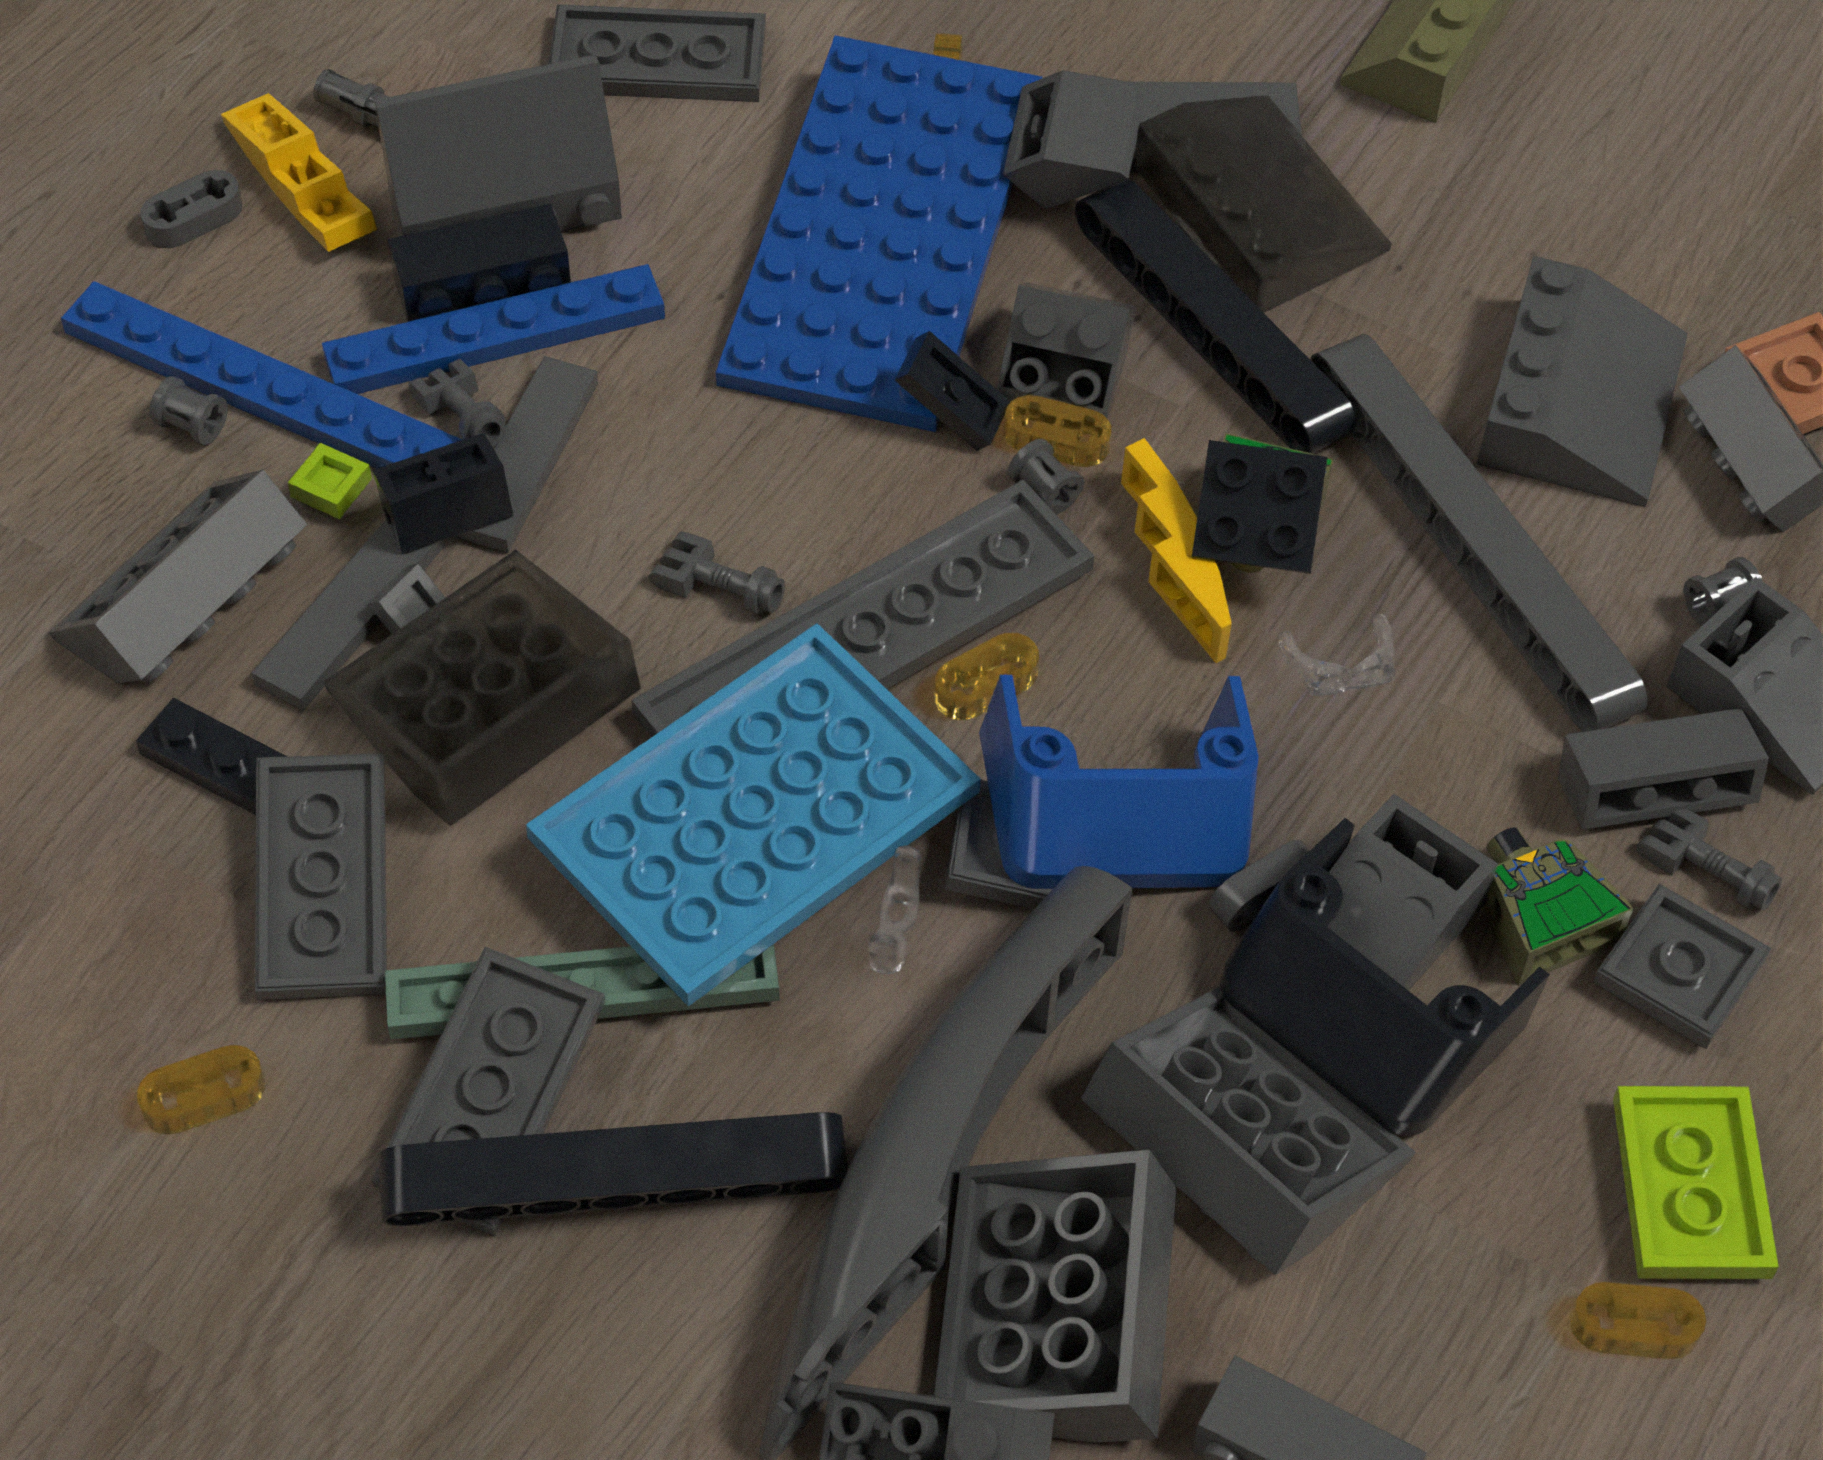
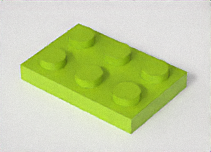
M1618 1086L1613 1097L1638 1279H1773L1779 1266L1749 1087Z

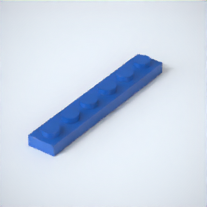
M649 264L323 342L322 348L332 383L353 393L360 394L409 382L419 377H429L428 373L438 368L442 369L445 373L450 372L448 364L458 359H461L470 367L665 319V306Z

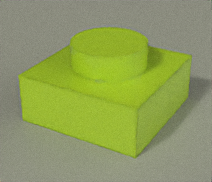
M319 443L288 481L290 497L340 519L372 480L370 465Z

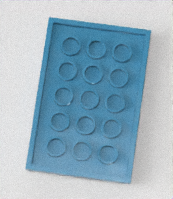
M816 623L526 824L527 838L689 1007L980 792L981 778Z

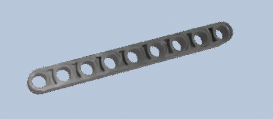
M1361 334L1312 354L1310 360L1344 393L1354 409L1356 428L1351 433L1575 725L1582 732L1605 729L1643 712L1647 707L1648 698L1643 681L1637 671L1378 344L1369 335Z

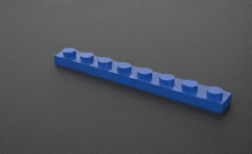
M95 281L90 284L61 317L64 331L70 336L162 376L178 377L184 381L185 386L206 395L217 394L222 396L227 401V404L318 444H325L376 469L463 440Z

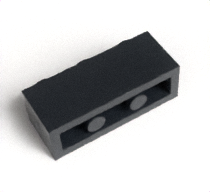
M552 204L388 239L393 277L407 322L571 283L568 250Z

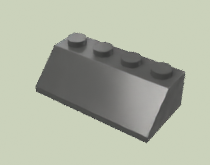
M263 469L215 481L48 633L58 644L116 683L138 680L148 683L169 668L173 662L169 654L183 641L188 644L197 640L214 625L215 620L211 615L222 604L226 602L228 605H231L253 589L256 582L252 576L265 564L271 567L286 558L296 547V543L292 539L308 524Z

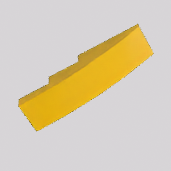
M267 93L221 114L225 126L273 192L301 225L328 252L377 230L372 211L348 190L342 170L319 151L314 132L272 95Z
M1143 438L1125 447L1121 484L1138 503L1135 533L1152 553L1148 582L1213 661L1218 663L1226 659L1232 625L1221 574L1215 560L1192 557L1197 516L1176 479L1146 439Z

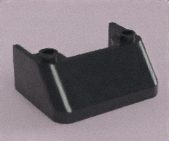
M1344 818L1281 878L1228 957L1221 976L1220 987L1224 998L1231 1006L1383 1128L1397 1135L1413 1136L1427 1130L1526 1028L1550 974L1539 966L1501 1006L1482 991L1466 985H1455L1445 988L1428 1005L1422 1002L1327 927L1338 915L1343 901L1341 886L1329 871L1347 848L1355 827L1352 822Z

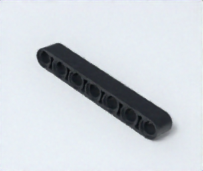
M1128 178L1100 189L1076 202V219L1086 238L1290 449L1315 454L1354 432L1356 428V415L1344 393L1135 182Z
M831 1112L416 1143L389 1147L378 1154L382 1222L391 1226H418L819 1193L839 1189L848 1171L842 1115Z

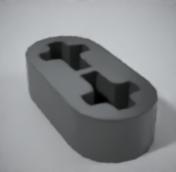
M210 170L152 196L145 201L140 212L147 240L157 247L174 248L231 222L242 211L243 202L236 177L229 172Z
M1299 839L1282 845L1227 879L1212 895L1209 901L1210 909L1229 931L1236 932L1250 926L1284 874L1304 857L1310 849Z

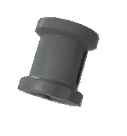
M169 376L161 382L159 388L155 391L150 403L149 415L154 424L160 427L173 425L191 433L192 439L195 442L208 445L217 438L224 427L228 405L222 396L217 394L202 395L187 388L182 379Z
M1036 439L1026 444L1013 457L1008 467V475L1015 483L1024 480L1057 515L1065 511L1076 501L1084 488L1085 481L1077 471H1068L1053 456L1054 449L1047 440Z
M1744 557L1734 558L1726 564L1725 569L1706 578L1699 575L1689 578L1683 588L1686 606L1697 623L1704 625L1754 577L1759 578L1761 581L1762 578L1756 567Z

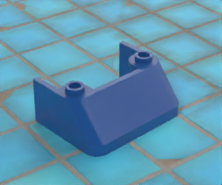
M1013 675L999 676L981 725L979 736L1001 861L1005 872L1014 882L1031 889H1053L1074 867L1089 866L1110 873L1132 888L1220 887L1227 879L1244 869L1250 854L1258 751L1240 676H1228L1194 751L1196 769H1079L1074 745L1063 733L1049 727L1022 726Z

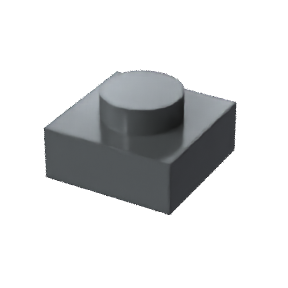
M418 563L406 566L368 603L369 607L400 645L438 618L442 617L445 620L455 610Z

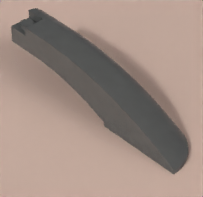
M1079 866L1069 871L963 986L933 1024L904 1066L865 1133L821 1230L804 1277L781 1353L759 1449V1459H777L827 1402L830 1382L844 1383L944 1269L947 1222L958 1192L960 1168L970 1165L980 1140L1007 1093L1044 1041L1123 955L1132 887L1122 880L1095 867Z

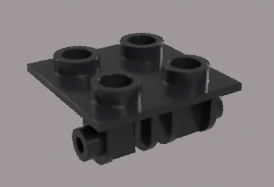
M1209 440L1192 557L1311 574L1328 457Z

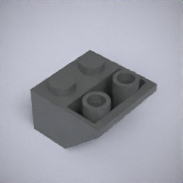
M1065 70L1023 86L1003 175L1045 210L1127 180L1132 164L1146 89L1138 83Z
M1028 282L1019 284L997 390L1008 400L1106 421L1125 363L1137 306Z

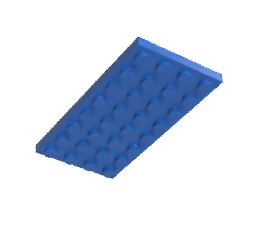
M835 35L716 369L717 386L936 432L940 419L895 381V378L915 338L928 331L932 332L954 353L960 356L1013 185L1003 175L1021 90L1023 86L1042 79V76Z

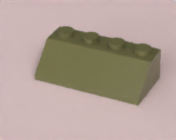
M1394 0L1341 76L1340 85L1436 123L1516 0Z

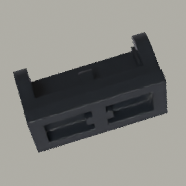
M484 433L372 470L387 524L392 523L395 539L402 554L514 516L504 466Z

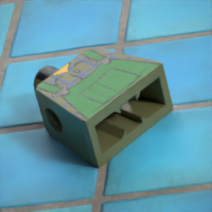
M1513 827L1498 833L1489 841L1486 849L1493 860L1498 863L1486 904L1482 908L1510 972L1518 985L1523 984L1539 966L1549 973L1617 944L1626 930L1633 908L1570 840L1560 838L1532 850L1520 830Z

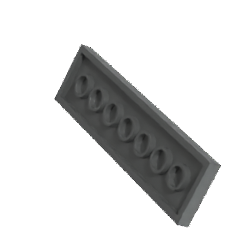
M1021 480L631 700L632 714L649 735L653 737L816 623L888 689L1092 571L1094 555L1024 480Z

